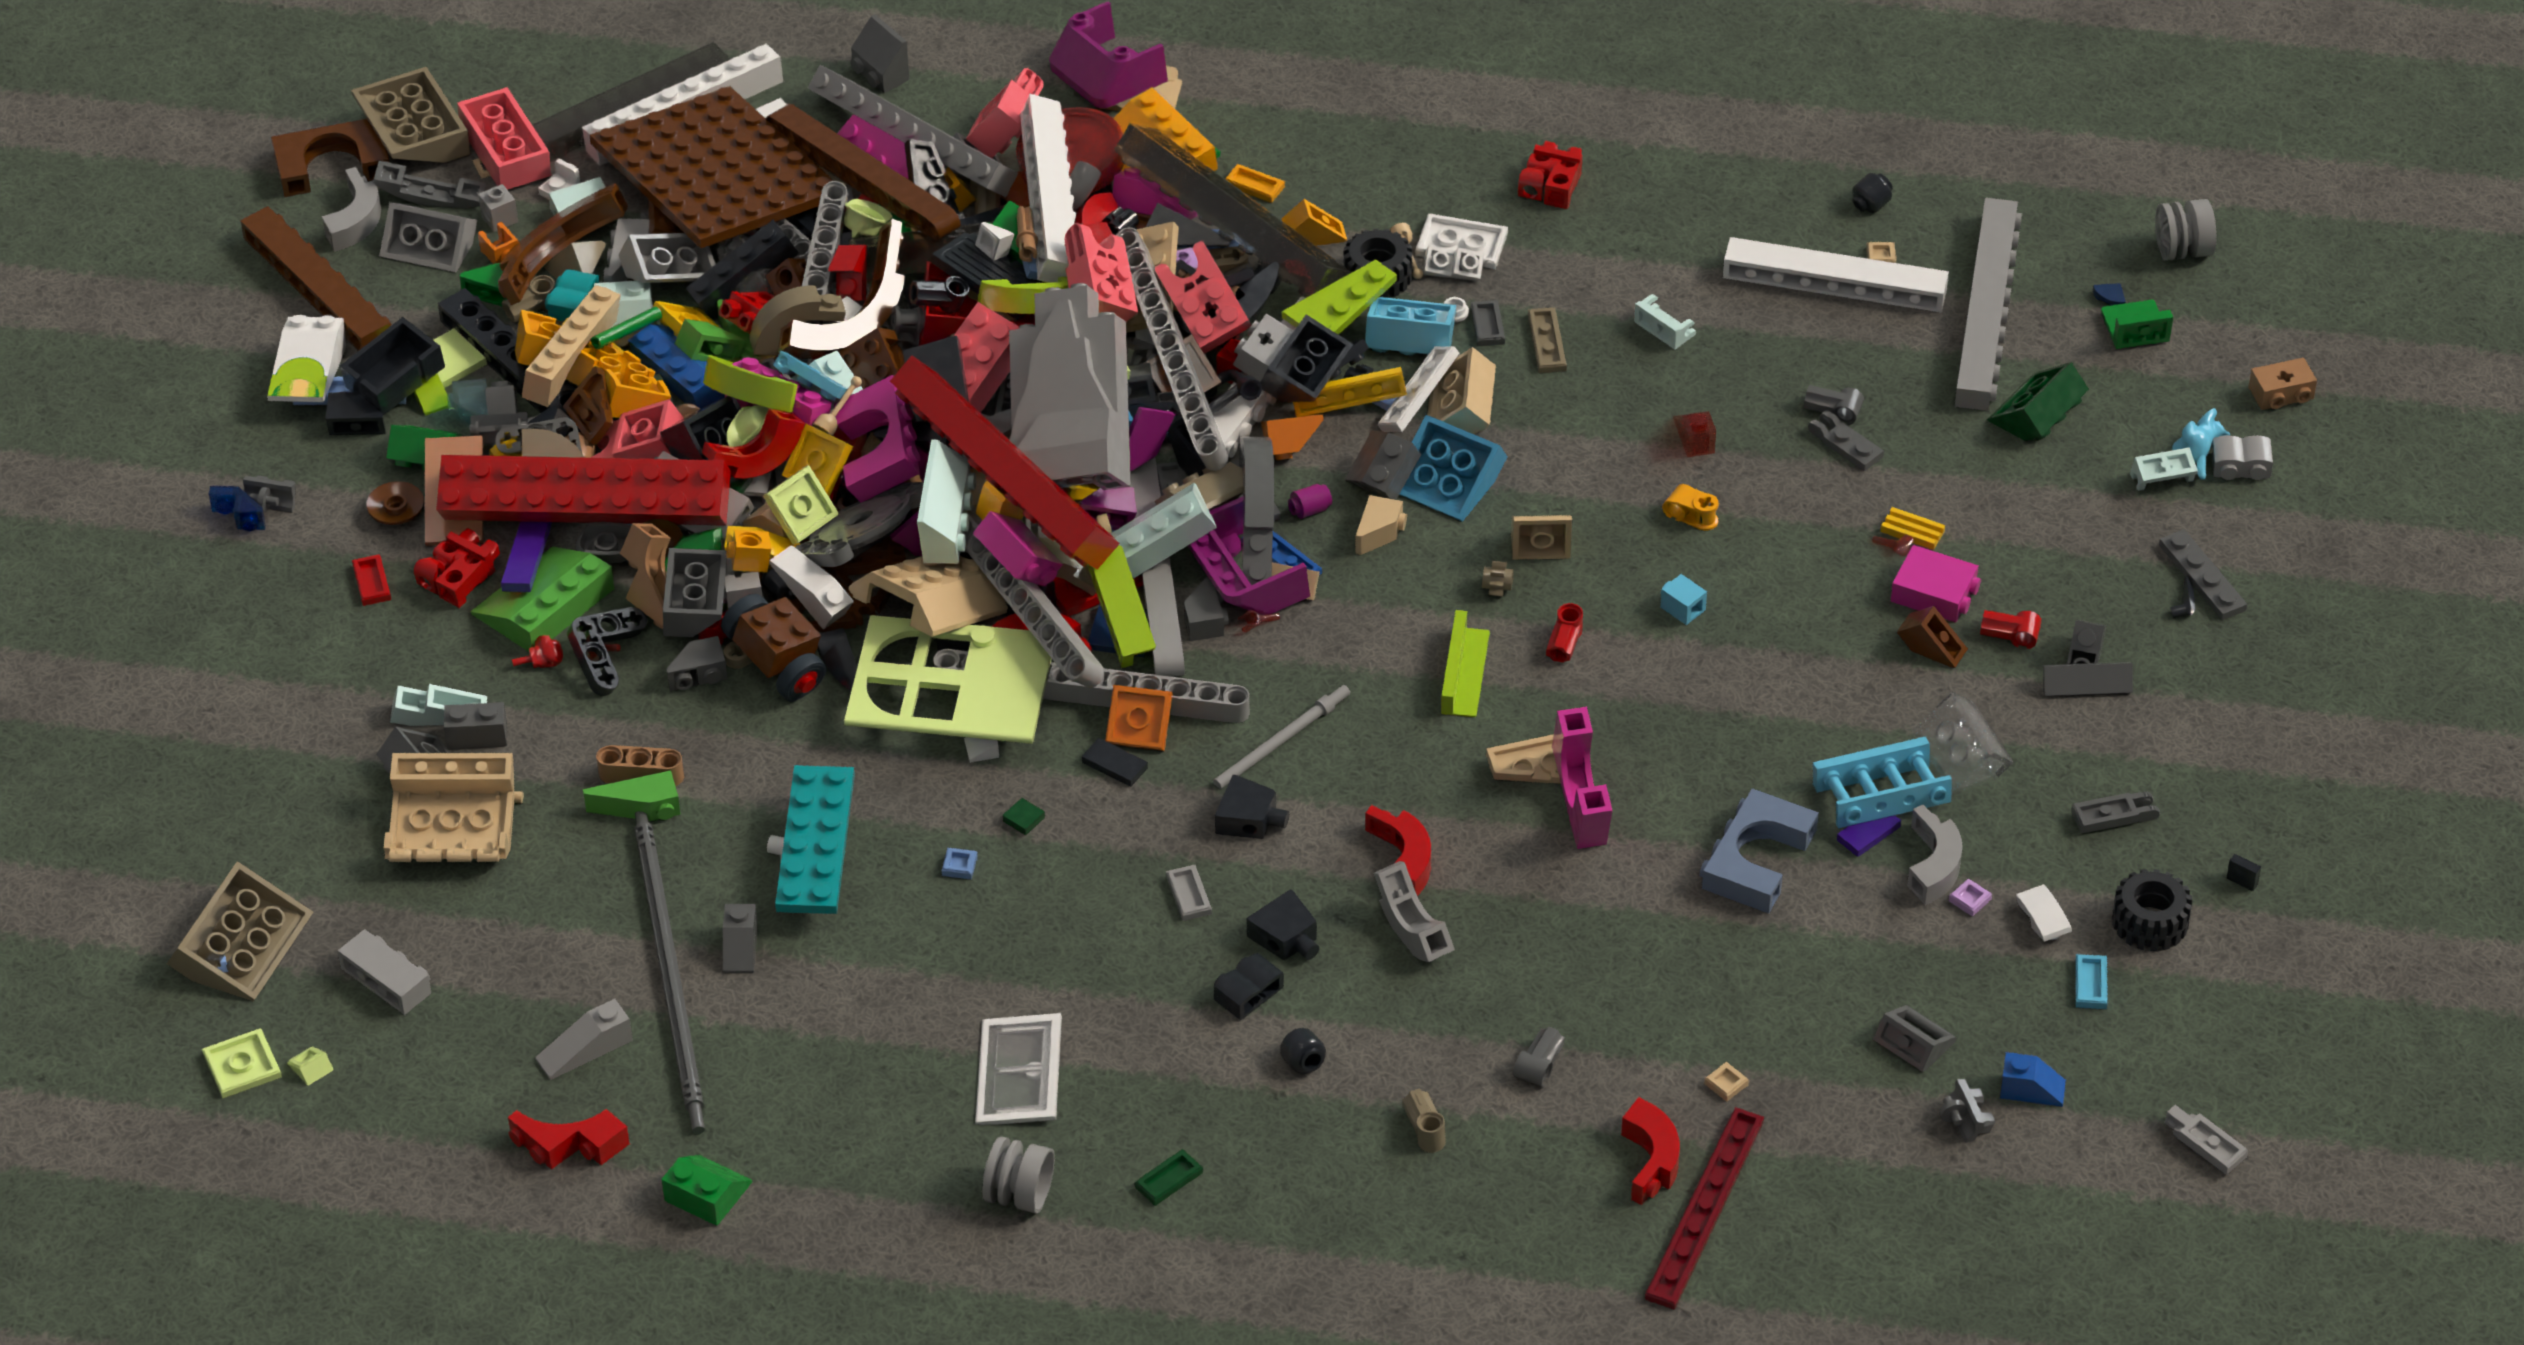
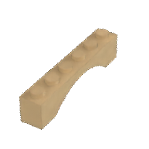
M598 285L592 288L526 369L522 398L546 407L550 405L560 392L572 365L593 336L611 328L617 321L621 294Z

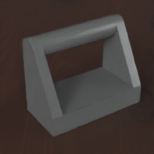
M1908 1005L1884 1013L1873 1040L1923 1072L1956 1042L1957 1037ZM1904 1019H1907L1908 1021H1910L1911 1023H1913L1914 1025H1916L1917 1027H1919V1028L1922 1029L1923 1031L1927 1032L1928 1034H1930L1931 1036H1933L1934 1038H1936V1040H1934V1039L1931 1038L1930 1036L1926 1035L1925 1033H1923L1922 1031H1920L1919 1029H1917L1916 1027H1914L1913 1025H1911L1910 1023H1908V1022L1905 1021Z

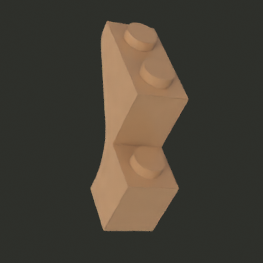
M632 523L620 554L629 561L631 567L638 570L625 599L635 605V608L640 609L645 615L653 619V623L657 627L663 629V604L667 574L665 570V554L671 538L653 524Z

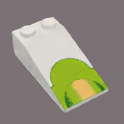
M304 315L288 317L281 334L267 395L268 401L324 402L346 350L343 318H334L333 316L306 317Z

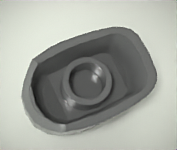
M616 522L587 523L577 538L576 551L591 553L607 564L626 562L628 560L620 554V551L631 525Z

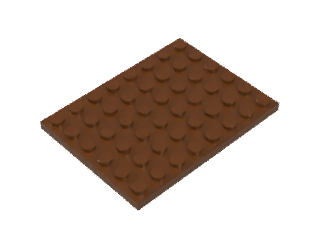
M731 86L720 88L712 93L697 96L686 102L674 104L671 107L651 112L648 115L627 120L622 124L604 128L599 132L590 134V144L700 248L760 228L772 220L776 222L818 207L824 185L834 181L775 126L766 121V118Z

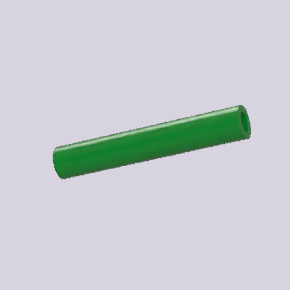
M652 307L593 336L591 343L595 349H600L660 320L662 312L658 307Z

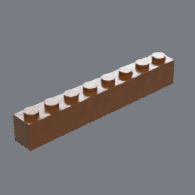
M267 206L240 220L244 240L322 316L344 319L345 338L358 351L391 326L389 319L386 316L382 317L370 301L362 298L358 289L355 286L351 287L346 282L344 276L330 266L325 257L321 258L316 253L314 247L300 237L295 228H290L281 214H276Z

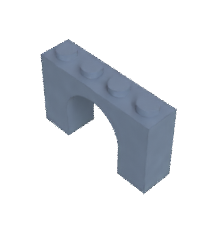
M1751 789L1747 798L1740 800L1735 818L1728 820L1722 840H1716L1712 850V857L1710 860H1705L1701 866L1699 876L1703 878L1702 889L1770 913L1781 894L1783 874L1747 861L1738 850L1752 840L1771 839L1805 851L1817 831L1819 812Z

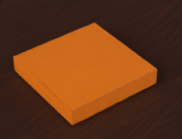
M1113 685L1105 741L1112 745L1164 751L1173 693Z

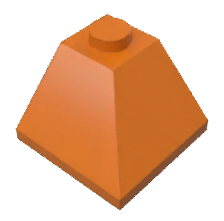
M1323 414L1261 421L1264 437H1270L1272 440L1275 459L1282 460L1292 458L1293 452H1299L1324 419Z

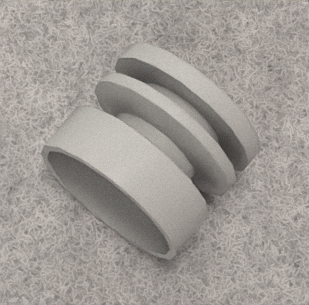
M2208 199L2187 201L2184 210L2179 202H2173L2171 206L2168 203L2158 204L2155 215V234L2164 261L2174 260L2175 256L2177 259H2184L2187 255V249L2192 258L2214 254L2216 248V223L2214 212Z
M998 1137L993 1144L985 1165L982 1189L984 1201L995 1203L998 1199L1000 1205L1006 1206L1014 1195L1016 1209L1039 1213L1044 1205L1052 1182L1055 1163L1054 1150L1031 1144L1023 1156V1144L1021 1141L1015 1140L1011 1143L1009 1138Z

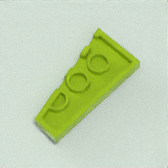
M1374 260L1283 310L1282 319L1296 328L1307 314L1339 335L1397 281V274L1377 260Z

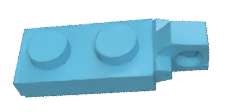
M784 351L780 352L773 364L775 368L785 375L798 374L796 380L808 387H812L813 384L821 388L820 394L832 401H835L836 398L841 399L848 389Z

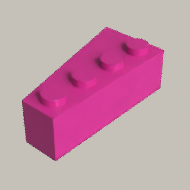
M853 114L837 134L908 179L904 142Z

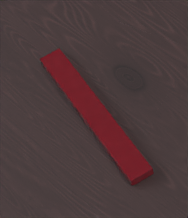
M1737 1107L1734 1108L1645 1293V1300L1673 1310L1676 1309L1761 1130L1764 1116Z

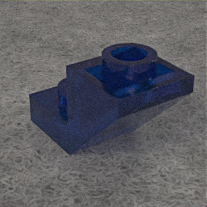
M210 486L208 495L212 512H219L221 514L234 513L236 528L239 530L251 532L266 529L263 508L239 486Z

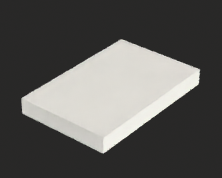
M1428 213L1415 250V256L1425 257L1428 245L1454 251L1459 247L1484 253L1482 267L1496 269L1508 234V227Z

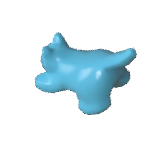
M2215 408L2209 410L2197 422V425L2193 421L2189 422L2182 430V437L2172 446V450L2190 448L2193 459L2197 463V474L2201 480L2206 478V456L2213 443V438L2230 436V433L2224 429L2221 423L2214 420L2217 415Z

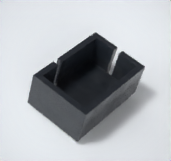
M404 317L400 318L340 365L345 387L351 392L359 393L380 410L383 416L422 386V379L427 382L445 368L440 345Z

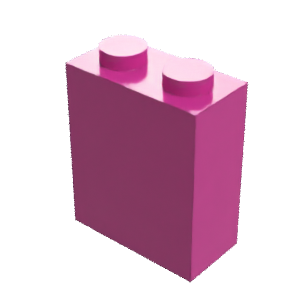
M990 511L973 532L976 538L1016 579L1046 586L1055 579L1057 571L1063 565L1019 519Z
M1913 545L1892 583L1891 602L1918 611L1934 606L1944 619L1957 622L1960 614H1966L1969 609L1970 595H1976L1981 583V579L1977 578L1979 565Z

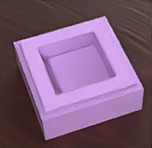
M1967 879L1949 895V902L1972 917L1992 899L1990 892L1970 879Z

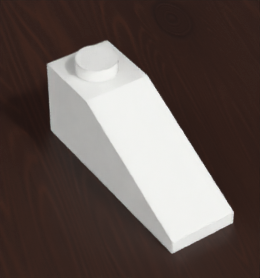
M792 545L769 561V564L823 629L845 615L853 603L852 598L834 577Z

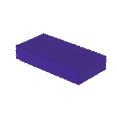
M1893 815L1850 825L1837 834V841L1859 857L1900 828L1901 820Z

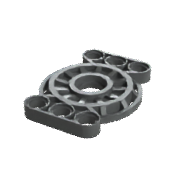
M924 482L900 483L862 503L857 501L839 510L838 516L811 534L810 541L799 544L795 548L819 567H835L848 562L854 557L852 550L863 547L885 536L901 524L911 509L920 507Z

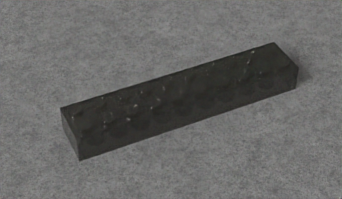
M1129 123L1114 149V152L1122 157L1120 161L1130 168L1136 167L1141 171L1140 176L1145 180L1158 183L1160 185L1159 190L1170 197H1177L1180 200L1179 205L1186 210L1196 211L1200 214L1199 220L1209 226L1215 225L1220 229L1218 233L1222 237L1230 241L1234 239L1239 243L1238 248L1251 256L1252 254L1259 258L1258 263L1266 268L1276 261L1279 264L1278 278L1289 285L1294 284L1299 287L1298 293L1307 298L1352 273L1159 130Z

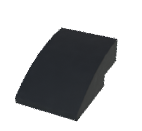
M1276 261L1256 274L1254 278L1239 286L1235 293V297L1251 325L1257 320L1274 287L1279 269V264ZM1250 328L1234 336L1232 339L1241 340L1245 338ZM1230 339L1219 345V347L1223 349Z

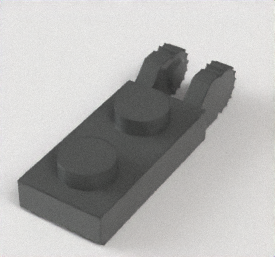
M1824 411L1820 414L1821 422L1812 420L1807 425L1809 431L1821 439L1822 443L1863 471H1866L1884 457L1883 449L1843 422L1840 423L1837 416L1829 411Z
M2148 791L2133 794L2124 793L2074 803L2071 809L2081 834L2138 823V821L2155 820L2160 817L2159 808L2154 805L2151 806L2154 798L2152 793Z

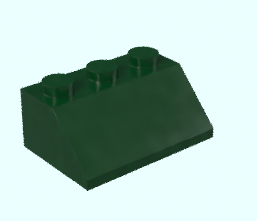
M2072 362L2038 371L2018 388L1987 420L2024 441L2031 439L2039 441L2050 434V428L2066 418L2067 415L2065 413L2069 409L2076 407L2082 402L2081 397L2089 388Z

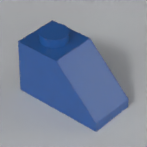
M2006 1052L2000 1098L2063 1107L2066 1080L2038 1056Z

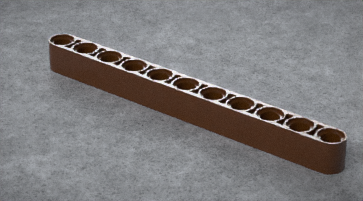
M789 103L766 116V121L775 126L812 161L932 240L938 241L960 228V219L950 206L796 106Z

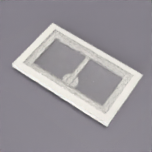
M1061 1013L982 1020L975 1124L996 1125L1056 1120Z

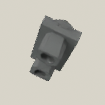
M259 475L257 477H244L243 505L257 507L260 512H267L268 509L293 512L296 495V483L294 481L269 480L267 477Z
M1957 1079L1955 1090L1943 1099L1944 1105L1940 1108L1939 1114L1944 1122H1953L1958 1127L1964 1142L1968 1143L1974 1141L1979 1133H1989L1995 1124V1119L1991 1112L1980 1111L1984 1103V1096L1981 1090L1969 1088L1965 1079Z

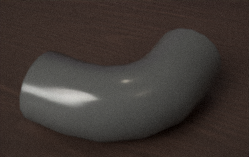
M1083 161L1076 163L1069 176L1072 179L1070 191L1071 195L1074 196L1072 205L1074 212L1086 201L1101 177V172L1097 168Z

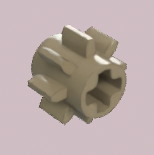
M1492 561V567L1484 566L1482 588L1489 589V595L1503 597L1504 590H1512L1514 570L1506 569L1507 562Z

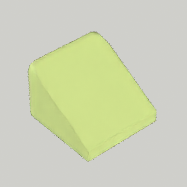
M314 1047L308 1048L287 1062L307 1085L333 1071L327 1054Z

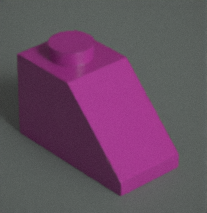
M1132 487L1111 490L1099 488L1082 499L1079 504L1095 520L1097 516L1107 514L1111 530H1117L1134 520L1137 513L1135 493Z

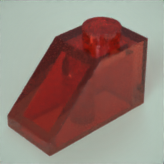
M1709 411L1673 416L1687 458L1715 453L1716 428Z

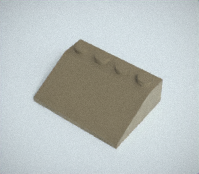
M427 67L351 90L354 99L393 159L445 163L470 155L468 131Z
M237 861L171 956L167 965L194 982L254 1001L313 914V911ZM224 956H226L228 970L225 973L217 968L221 967L220 961Z

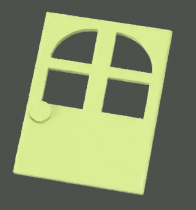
M870 615L844 725L1033 744L1052 658L1030 630L967 625L931 637L911 627V619ZM906 637H918L912 665L873 662L878 653L890 643ZM932 638L969 641L970 646L964 670L925 667ZM867 683L906 686L900 715L890 714L878 708L868 695ZM930 688L959 691L952 721L913 717L919 689Z

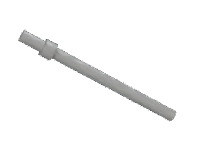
M1342 685L1329 696L1324 695L1315 701L1314 707L1213 780L1214 785L1222 789L1229 784L1233 774L1241 775L1321 715H1328L1335 709L1336 704L1350 695L1349 688Z

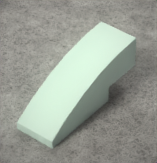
M429 684L427 691L397 686L392 704L390 723L409 726L444 725L445 705L487 703V696Z

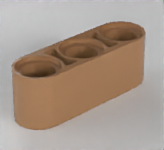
M608 745L599 749L596 754L599 777L605 783H615L670 770L675 786L684 780L682 755L674 749Z

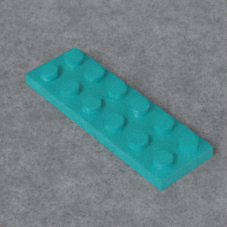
M794 765L775 902L776 912L837 914L855 777L854 767Z

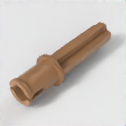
M1020 206L1017 209L1018 235L1016 236V245L1019 247V257L1021 260L1031 262L1032 257L1034 259L1037 257L1036 246L1038 237L1034 233L1032 209L1029 206L1026 208Z

